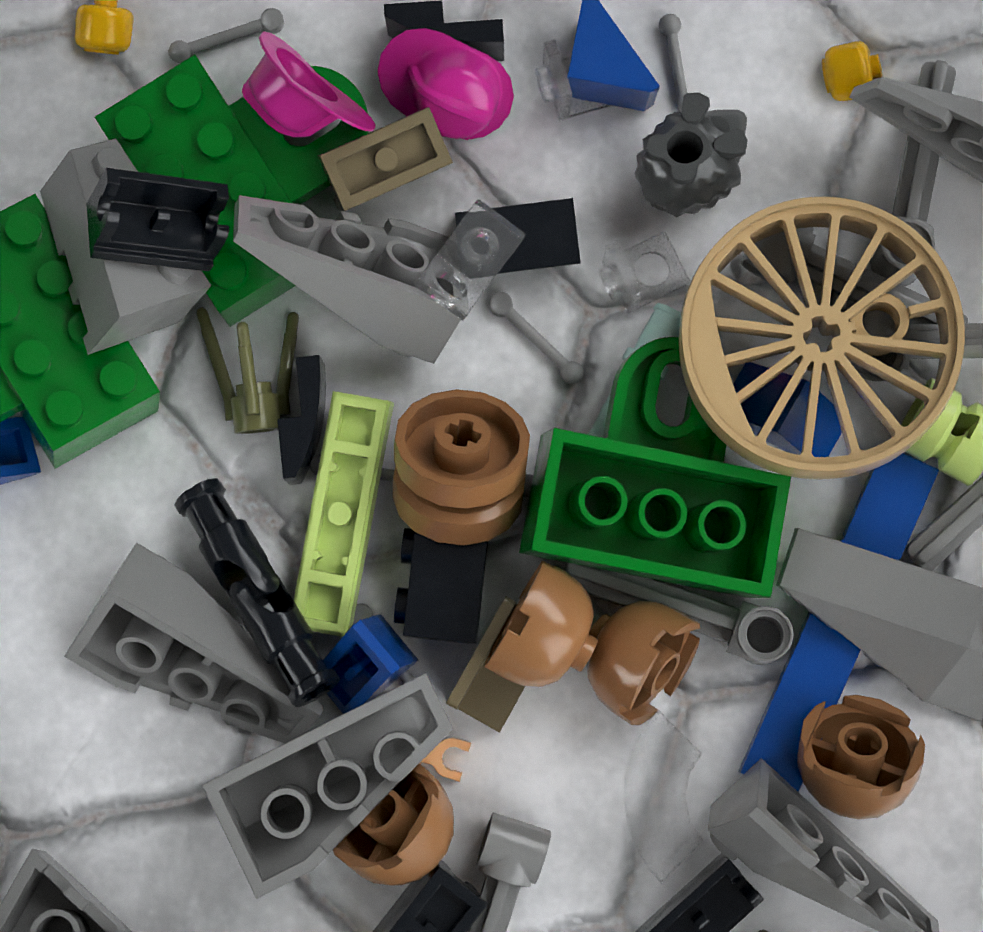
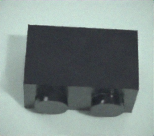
M404 528L401 563L411 564L408 588L398 587L394 609V623L404 624L403 636L477 645L488 541L469 545L439 543L414 532L411 528Z

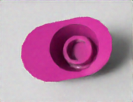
M427 28L406 30L392 38L381 53L377 72L381 90L390 104L405 116L429 107L443 137L465 140L485 137L500 128L510 114L514 93L511 78L502 64L488 54L474 49L442 32Z
M265 31L261 33L259 41L265 54L243 85L242 94L244 99L270 127L278 133L287 136L307 137L318 132L333 121L340 119L363 131H374L376 124L361 106L317 74L305 59L285 41L272 33Z

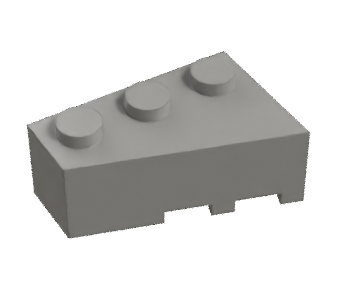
M117 139L69 150L40 190L58 255L66 256L73 283L68 288L73 305L81 306L88 332L83 337L88 355L179 323L211 287V284L200 270L90 258L86 203L106 168L138 172Z

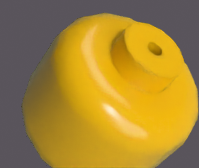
M94 0V5L84 4L79 6L75 19L74 38L76 44L84 48V51L119 55V52L127 50L131 43L134 23L132 12L128 9L117 8L118 0Z
M862 41L833 46L826 51L825 58L822 59V70L827 93H831L832 97L837 101L852 100L849 96L854 87L882 77L879 54L870 56L867 44Z

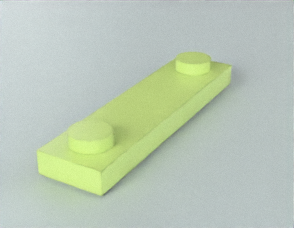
M335 391L332 393L294 595V602L314 632L343 637L354 622L394 403L388 400Z

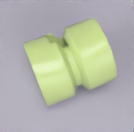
M929 379L924 386L932 389L935 379ZM954 390L947 406L937 421L920 440L905 452L922 462L934 457L938 459L939 471L967 486L973 484L983 471V405L979 402L968 407L963 405L961 393ZM915 398L901 426H908L918 416L924 407L922 400Z

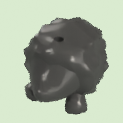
M699 92L686 93L683 96L681 112H673L666 115L664 122L656 125L654 132L642 139L643 150L636 155L638 165L634 174L642 187L645 199L650 202L652 207L665 211L676 218L684 213L695 214L701 209L714 207L718 200L727 198L731 193V189L740 185L741 182L739 161L746 154L748 141L745 136L747 117L740 110L708 111L710 107L709 97Z

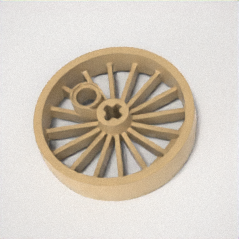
M807 197L781 202L754 213L729 230L713 246L696 270L685 295L679 326V357L687 390L701 417L716 436L734 452L759 467L781 475L816 480L849 477L873 470L897 458L920 440L937 421L953 394L962 366L965 345V325L960 297L947 267L933 247L916 230L896 216L863 202L838 197ZM829 228L819 305L817 304L796 229ZM839 229L871 239L834 305L830 306ZM784 232L805 306L757 248L756 242L771 235ZM879 245L890 250L906 264L846 311L841 312ZM743 251L792 312L721 274V271ZM914 273L924 287L930 301L906 308L900 299L887 293ZM713 285L784 325L715 317L711 286ZM873 310L886 312L895 323V333L887 338L871 336L863 326V315ZM935 313L939 328L940 344L902 340L908 331L910 319ZM818 327L822 336H833L826 352H820L817 343L806 344L805 341L808 340L812 328ZM718 331L785 340L724 355ZM790 351L788 355L736 393L728 370L729 367ZM893 352L939 358V366L933 388L930 389L872 356H882ZM850 361L922 400L924 407L918 416L908 426H901ZM794 363H797L798 367L758 436H755L744 414L741 403ZM836 367L891 434L889 440L865 451L859 448ZM806 370L811 371L802 451L800 455L767 445L766 439ZM822 371L826 375L848 455L814 457L812 455Z

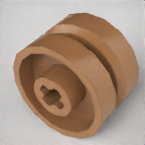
M459 389L432 393L411 404L398 420L394 439L395 470L392 498L399 517L414 532L439 543L469 545L490 541L509 530L521 514L530 434L522 416L500 399L483 392Z

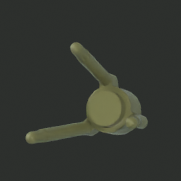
M204 307L198 308L196 315L201 327V333L224 400L225 420L233 421L235 434L278 430L277 419H280V416L291 414L289 390L299 315L296 312H290L287 317L276 393H272L271 382H256L249 327L246 322H239L237 324L238 350L243 384L236 385L235 395L208 311Z

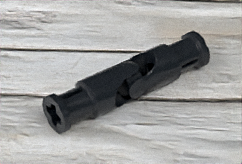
M218 478L201 481L183 492L177 498L174 506L182 517H188L201 539L199 544L201 553L220 585L229 595L234 608L267 664H275L291 691L288 696L290 702L295 707L305 706L331 691L339 683L340 677L336 671L327 668L311 642L314 638L313 631L273 570L267 555L247 522L243 519H237L223 496L226 489ZM270 603L274 612H271L263 606Z

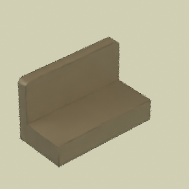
M429 107L318 155L336 196L333 200L340 211H347L453 163Z
M505 596L446 702L447 705L466 713L499 733L525 686L503 679L484 667L494 642L517 605L516 601Z

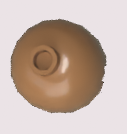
M542 560L518 599L520 600L494 642L484 666L503 679L521 686L542 687L557 682L570 667L581 672L598 643V639L589 635L594 611L591 598L584 587L564 570Z
M637 601L618 609L612 616L602 615L589 632V635L598 639V643L587 662L588 679L598 699L610 711L631 725H641L652 718L658 709L649 703L663 688L664 692L671 696L689 669L700 638L690 633V631L701 629L700 623L675 608L651 601Z
M861 695L844 696L842 704L831 705L825 708L826 701L816 705L803 721L797 754L798 769L808 792L822 807L839 816L858 820L878 818L901 806L918 782L924 763L925 743L921 735L918 740L915 733L909 728L911 719L902 710L881 699Z
M418 764L333 849L334 855L361 877L372 883L404 885L417 881L432 871L448 851L454 835L453 806L440 782L426 768Z

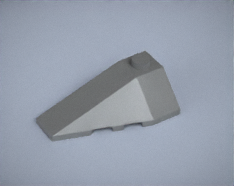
M884 77L854 87L849 98L983 183L982 101Z
M239 195L234 206L233 242L380 346L389 348L401 356H413L433 364L435 363L466 312L458 240L407 221L388 218L384 227L361 224L362 221L357 213L340 211L336 220L319 218L304 205Z
M795 528L776 586L829 628L835 629L864 652L867 658L890 672L922 701L981 721L983 719V587Z
M137 542L64 656L115 687L136 693L141 685L171 695L169 705L188 711L191 704L195 703L219 711L226 724L282 743H286L306 733L320 717L324 708L317 700L301 707L292 705L288 698L291 691L275 664H267L251 635L189 573Z
M426 673L202 785L256 899L313 871L453 730Z
M762 758L711 805L707 830L710 832V838L716 848L729 859L736 860L738 858L751 871L879 932H939L938 920Z

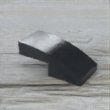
M442 0L384 4L388 36L392 38L406 30L427 28L442 32L474 49L488 54L497 61H504L503 19L444 23Z
M320 355L296 357L301 417L277 419L283 479L289 485L302 484L310 468L311 459L316 453L323 427L326 403L325 364Z

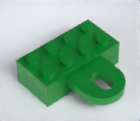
M196 55L191 56L94 117L108 140L117 139L138 172L228 185L229 200L224 211L220 213L217 224L228 225L229 234L224 246L213 260V268L210 272H202L211 284V287L206 292L230 327L295 287L293 283L233 242L234 206L239 195L301 205L331 186L318 155L370 133V131H363L341 120L335 128L310 144L301 147L293 146L285 140L284 134H280L270 127L244 97L228 106ZM311 66L317 74L350 97L368 113L361 93L349 79L334 70L320 66Z
M33 194L0 211V422L20 412L56 469L158 412L160 391L129 341L89 355L87 354L83 337L87 334L88 330L81 306L73 305L68 288L73 283L67 258L66 256L58 255L46 210L36 194Z
M664 337L648 342L631 353L621 364L615 375L603 438L558 428H552L541 435L519 553L749 599L770 598L791 477L724 463L727 445L706 424L695 407L689 392L682 422L678 426H668L661 422L655 410L661 373L664 367L669 364L681 367L679 337Z

